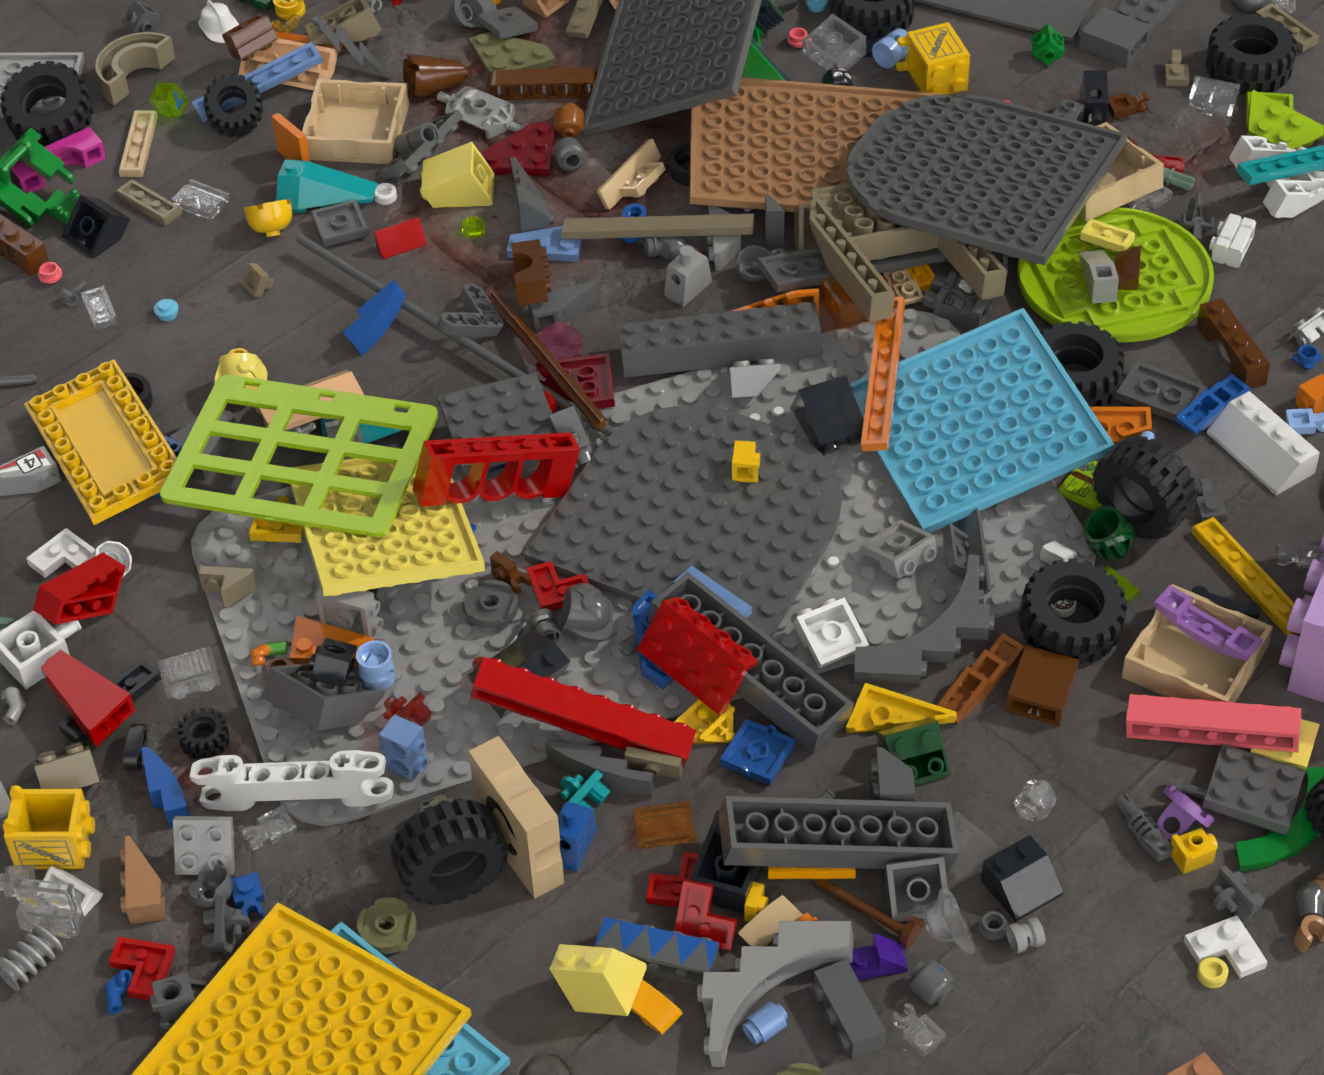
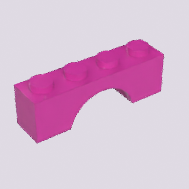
M90 127L45 147L65 163L64 165L74 164L87 168L106 159L103 142ZM20 159L9 169L11 181L24 193L28 194L30 191L34 192L45 187V179Z

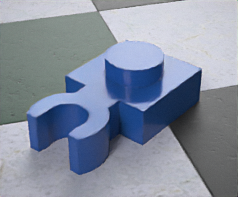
M255 872L231 879L236 909L241 908L242 915L247 917L250 913L257 912L260 919H264L265 913L260 902H264L265 899L258 873Z

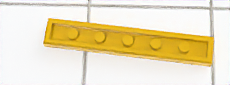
M1214 517L1192 526L1191 533L1254 602L1260 606L1287 637L1289 633L1298 635L1299 633L1287 630L1288 621L1295 603Z

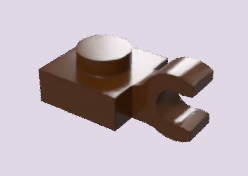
M1129 93L1108 97V109L1114 119L1136 114V110L1138 112H1145L1149 110L1146 104L1149 101V97L1146 93H1139L1130 97Z
M499 551L490 556L491 573L496 580L509 584L512 587V591L518 595L522 593L519 583L531 586L530 576L519 571L515 562Z

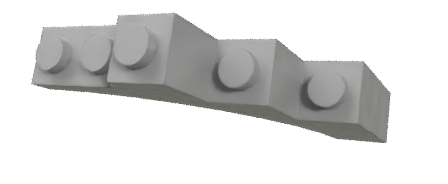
M779 921V933H774L773 946H742L741 958H736L735 972H704L703 984H698L697 999L698 1002L703 1003L705 1014H707L706 1022L707 1028H710V1035L704 1038V1054L709 1055L712 1067L725 1066L728 1046L738 1024L748 1010L766 992L784 980L806 970L832 965L845 959L852 963L854 936L851 921Z

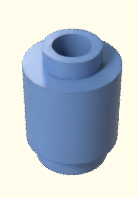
M769 1001L746 1018V1022L742 1024V1029L754 1045H757L759 1042L765 1043L787 1027L786 1019L788 1015L779 1003L773 1004Z

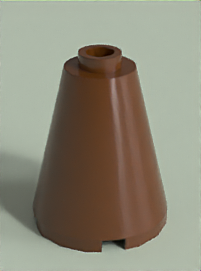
M407 54L408 58L403 60L404 83L408 82L409 89L407 91L408 97L411 100L463 84L464 79L467 78V68L461 61L417 54Z

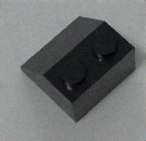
M80 194L62 237L96 258L121 240L130 218L99 198Z
M1031 835L983 861L981 882L1015 922L1063 895L1062 887L1048 854Z

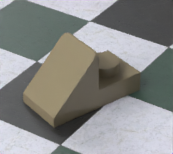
M200 566L199 578L202 590L221 592L224 608L229 607L256 590L257 584L253 568Z

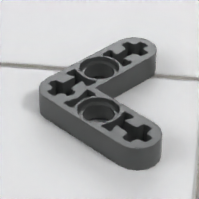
M467 283L463 287L460 298L469 313L444 312L437 325L441 332L451 336L495 337L500 335L504 321L484 290L478 285Z

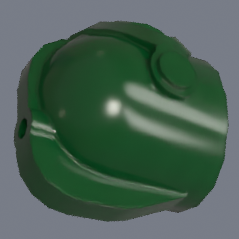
M1108 505L1094 509L1084 523L1083 531L1089 549L1104 560L1117 561L1122 559L1133 547L1135 540L1134 527L1115 507Z

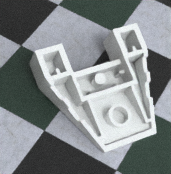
M1241 136L1229 159L1237 168L1238 163L1308 148L1299 146L1298 150L1287 148V143L1279 141L1278 145L1267 143V138ZM1324 169L1267 181L1266 183L1270 190L1263 203L1269 210V213L1276 218H1293L1324 200Z

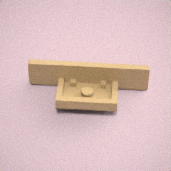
M648 139L597 190L606 210H610L622 197H641L646 193V189L658 181L659 176L666 170L662 162H657L661 155L653 139Z

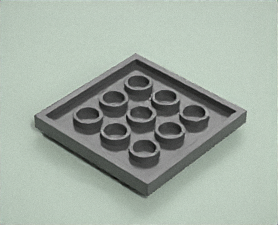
M536 373L438 395V403L451 439L557 433L550 418L552 412ZM490 462L489 467L505 464L506 462ZM461 464L464 473L470 472L472 464Z

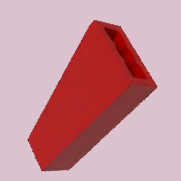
M59 650L47 659L41 666L46 684L90 742L96 747L136 711L130 693L62 650Z

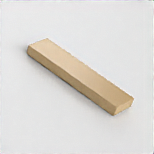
M134 111L119 167L120 177H143L158 119L157 111Z

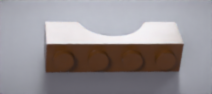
M540 239L511 243L519 306L548 302L547 293L552 292L546 247L541 248Z
M1223 298L1200 304L1196 326L1208 342L1218 339L1222 343L1230 360L1232 374L1251 389L1266 385L1270 362Z

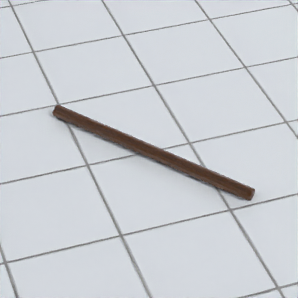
M496 291L491 292L488 298L502 319L592 426L598 430H603L604 426L608 424L604 415L503 296Z

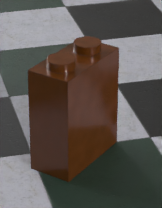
M1025 646L1007 695L1006 712L1060 726L1077 678L1079 659L1045 651L1041 648Z

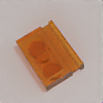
M690 801L633 808L639 849L696 841Z

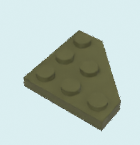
M491 32L469 38V45L487 74L493 70L545 69L556 65L554 55L549 47L544 44L513 37L499 39Z

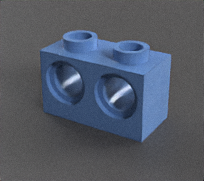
M394 714L379 733L382 755L386 759L385 769L413 781L419 773L426 769L429 762L423 727Z

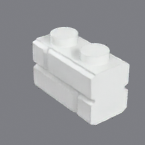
M1230 213L1225 222L1220 221L1217 229L1218 237L1213 236L1209 246V250L1213 251L1212 261L1220 264L1226 263L1227 266L1234 268L1240 267L1254 237L1255 220L1245 217L1242 219L1241 216Z

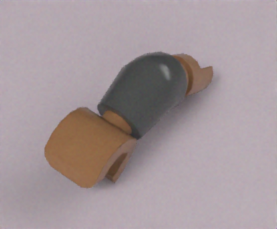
M1324 871L1312 882L1308 881L1302 885L1295 897L1301 924L1294 935V943L1297 949L1303 953L1307 952L1312 943L1313 936L1311 933L1317 935L1319 940L1324 942Z

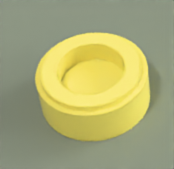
M1208 957L1199 963L1197 978L1202 985L1208 988H1219L1226 983L1228 967L1224 961L1216 957Z

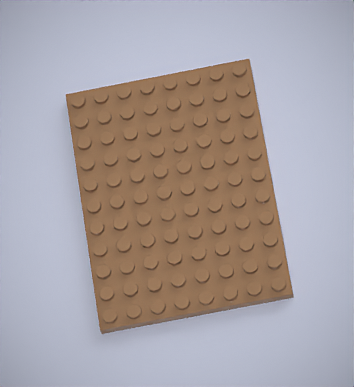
M741 77L737 96L691 108L689 204L765 210V197L770 195L783 208L784 212H795L799 203L811 204L812 189L848 183L847 166L849 155L856 143L881 114L889 109L892 111L901 107V103L912 99L942 94Z

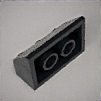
M532 630L492 657L500 659L509 666L515 668L523 667L535 675L541 677L548 676L554 679L563 675L571 662L553 640ZM480 667L467 676L473 685ZM491 705L501 719L511 712Z
M717 810L690 880L714 885L711 901L718 907L744 913L745 903L753 881L758 883L764 866L724 865L718 818L719 810Z

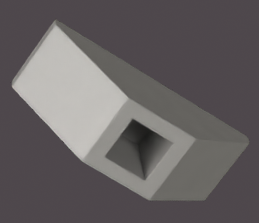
M708 205V214L704 215H724L730 213L717 206ZM741 235L706 236L707 245H712V247H708L709 261H714L715 271L721 270L741 250Z

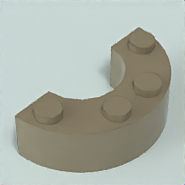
M154 32L134 33L120 37L104 47L96 59L95 68L100 90L106 101L115 106L130 94L126 76L129 73L141 68L161 70L174 60L175 53L171 37Z

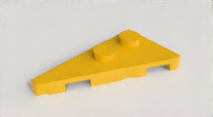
M865 683L846 725V732L879 731L928 717L937 720L939 724L955 723L957 712Z

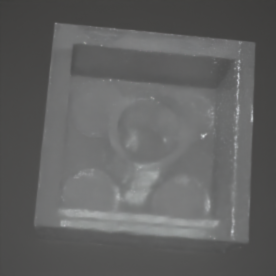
M832 14L802 40L803 58L824 73L832 67H842L849 70L866 55V36Z

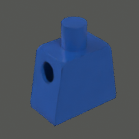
M568 801L565 802L558 816L560 853L563 868L577 872L598 829L594 812L591 808ZM567 842L570 844L569 849H567Z

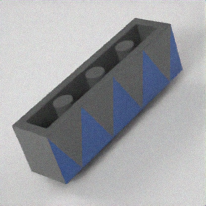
M604 917L594 946L614 948L646 963L647 969L645 974L694 985L703 984L704 972H715L719 961V942L706 937L697 938L684 935L679 931L670 932L656 929L647 924H634L621 918L612 919Z

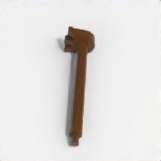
M810 879L815 882L817 887L899 934V942L907 948L915 943L925 926V923L916 917H909L908 922L904 926L825 879Z

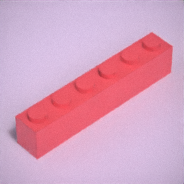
M1130 694L1126 716L1127 738L1217 746H1221L1223 743L1240 748L1299 752L1302 708Z

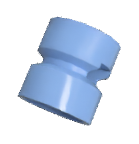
M898 28L893 30L873 45L872 55L881 67L886 69L892 68L906 58V46H898L897 44L898 38L907 36V31Z
M378 640L362 644L356 652L360 682H363V687L369 691L375 688L381 690L389 689L395 681V669L389 645Z

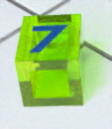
M158 82L148 99L162 117L180 118L189 102V99L176 83Z

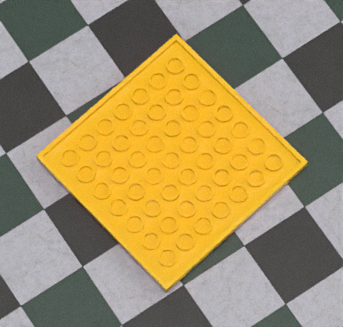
M277 903L131 1075H426L471 1017V1009L286 906Z

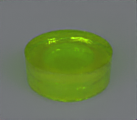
M470 216L462 221V233L468 238L481 237L486 231L485 221L480 217Z

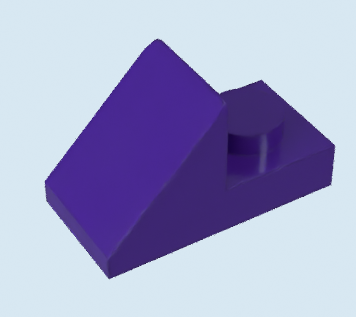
M873 933L872 946L853 949L852 963H849L858 980L908 972L902 944L876 933Z

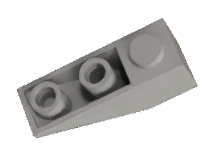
M1103 250L1078 252L1091 302L1105 303L1117 301L1119 278L1114 262Z

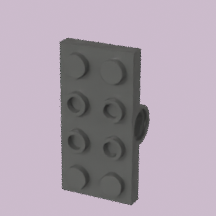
M457 109L431 122L424 123L399 134L395 138V148L399 154L379 173L385 181L392 177L397 179L405 172L409 174L417 169L419 166L418 162L432 154L431 149L444 142L446 134L458 128L459 125L457 123L463 118L461 112Z

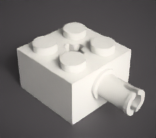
M32 611L0 631V663L25 689H28L44 678L41 666L47 659L59 650L70 655L65 639L82 629L81 625L77 620L52 627L41 615Z

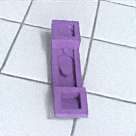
M1169 585L1154 602V606L1182 632L1202 645L1223 655L1248 660L1263 642V639L1239 626L1234 630L1193 606V598L1172 585Z

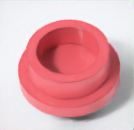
M793 28L787 36V42L795 48H801L809 43V35L803 28Z
M46 262L39 267L38 278L43 283L52 284L62 277L61 268L54 262Z

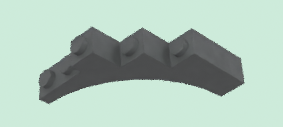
M969 554L967 571L960 591L949 608L935 622L917 634L898 642L855 648L854 684L868 683L873 685L920 687L921 677H926L927 662L954 663L955 653L960 654L961 639L988 640L989 630L994 631V614H989V604H983L984 589H979V581L984 582L985 566L979 565L980 555Z

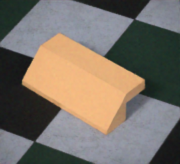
M277 38V40L272 42V47L264 51L259 49L253 53V58L247 61L241 60L238 75L244 76L305 45V43ZM315 46L323 62L281 84L314 91L317 79H331L335 71L338 51L336 49Z
M348 370L303 385L364 395L352 371ZM323 396L320 397V400L332 401L333 399ZM255 407L256 413L262 415L265 427L268 428L276 410ZM293 413L285 431L322 417Z

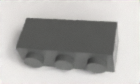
M847 959L814 971V984L811 985L812 994L817 1002L821 1001L825 1008L824 1016L829 1026L834 1025L837 1030V1040L841 1049H847L853 1060L885 1047L886 1030Z

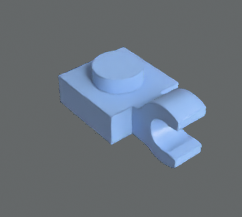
M1312 408L1286 410L1285 418L1287 424L1299 435L1315 434L1316 429L1324 432V412L1313 414Z

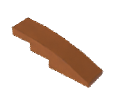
M1002 633L989 651L985 649L972 667L967 666L937 706L956 711L957 718L955 723L959 724L1009 673L1021 658L1025 646Z

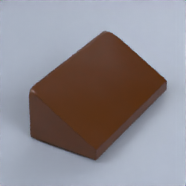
M1135 246L1115 254V268L1119 278L1118 289L1138 290L1141 246Z

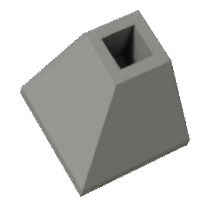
M774 359L758 360V365H749V361H733V366L727 367L731 398L758 396L779 372L781 364L775 363Z

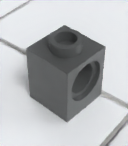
M187 972L152 982L155 994L149 996L153 1012H160L163 1023L180 1018L195 1000Z

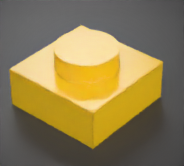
M753 881L745 903L744 921L750 922L767 907L768 897L764 896L765 884Z

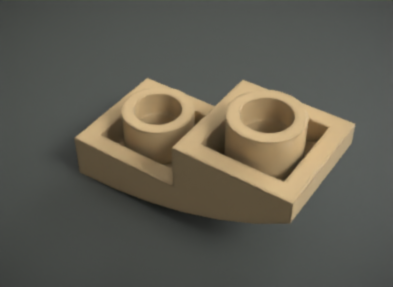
M907 268L883 273V276L888 279L887 284L895 292L894 297L904 296L905 305L923 301V294L916 279H911Z
M782 895L757 914L738 934L750 946H770L773 943L774 933H779V921H796L803 914Z

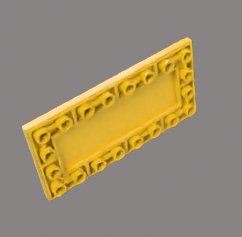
M115 359L104 362L87 373H81L75 379L59 384L52 390L42 395L34 396L30 401L24 403L26 410L93 525L159 493L177 459Z

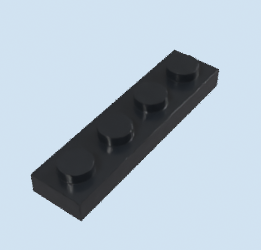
M141 658L112 681V683L130 693L132 701H134L161 680V675L159 671ZM71 715L58 724L60 731L74 743L83 742L87 739V736Z

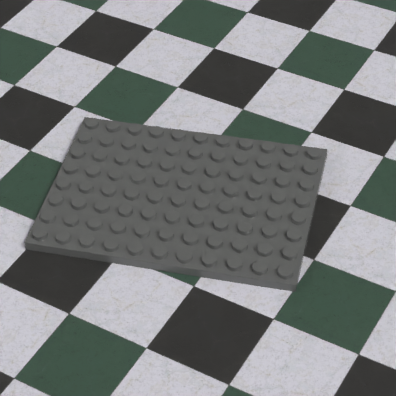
M619 0L584 116L582 133L587 136L737 96L762 0Z

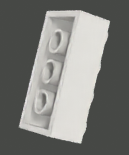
M1250 391L1230 401L1207 430V434L1276 496L1316 472L1320 452Z

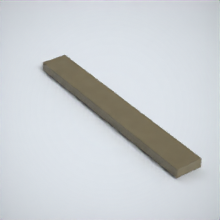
M754 214L564 219L561 233L562 239L752 235Z

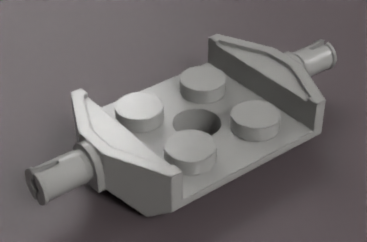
M465 86L451 96L442 91L437 94V100L446 103L445 114L458 109L463 115L460 121L484 130L487 139L509 130L517 132L524 128L523 125L513 122L515 116L514 104L473 87Z

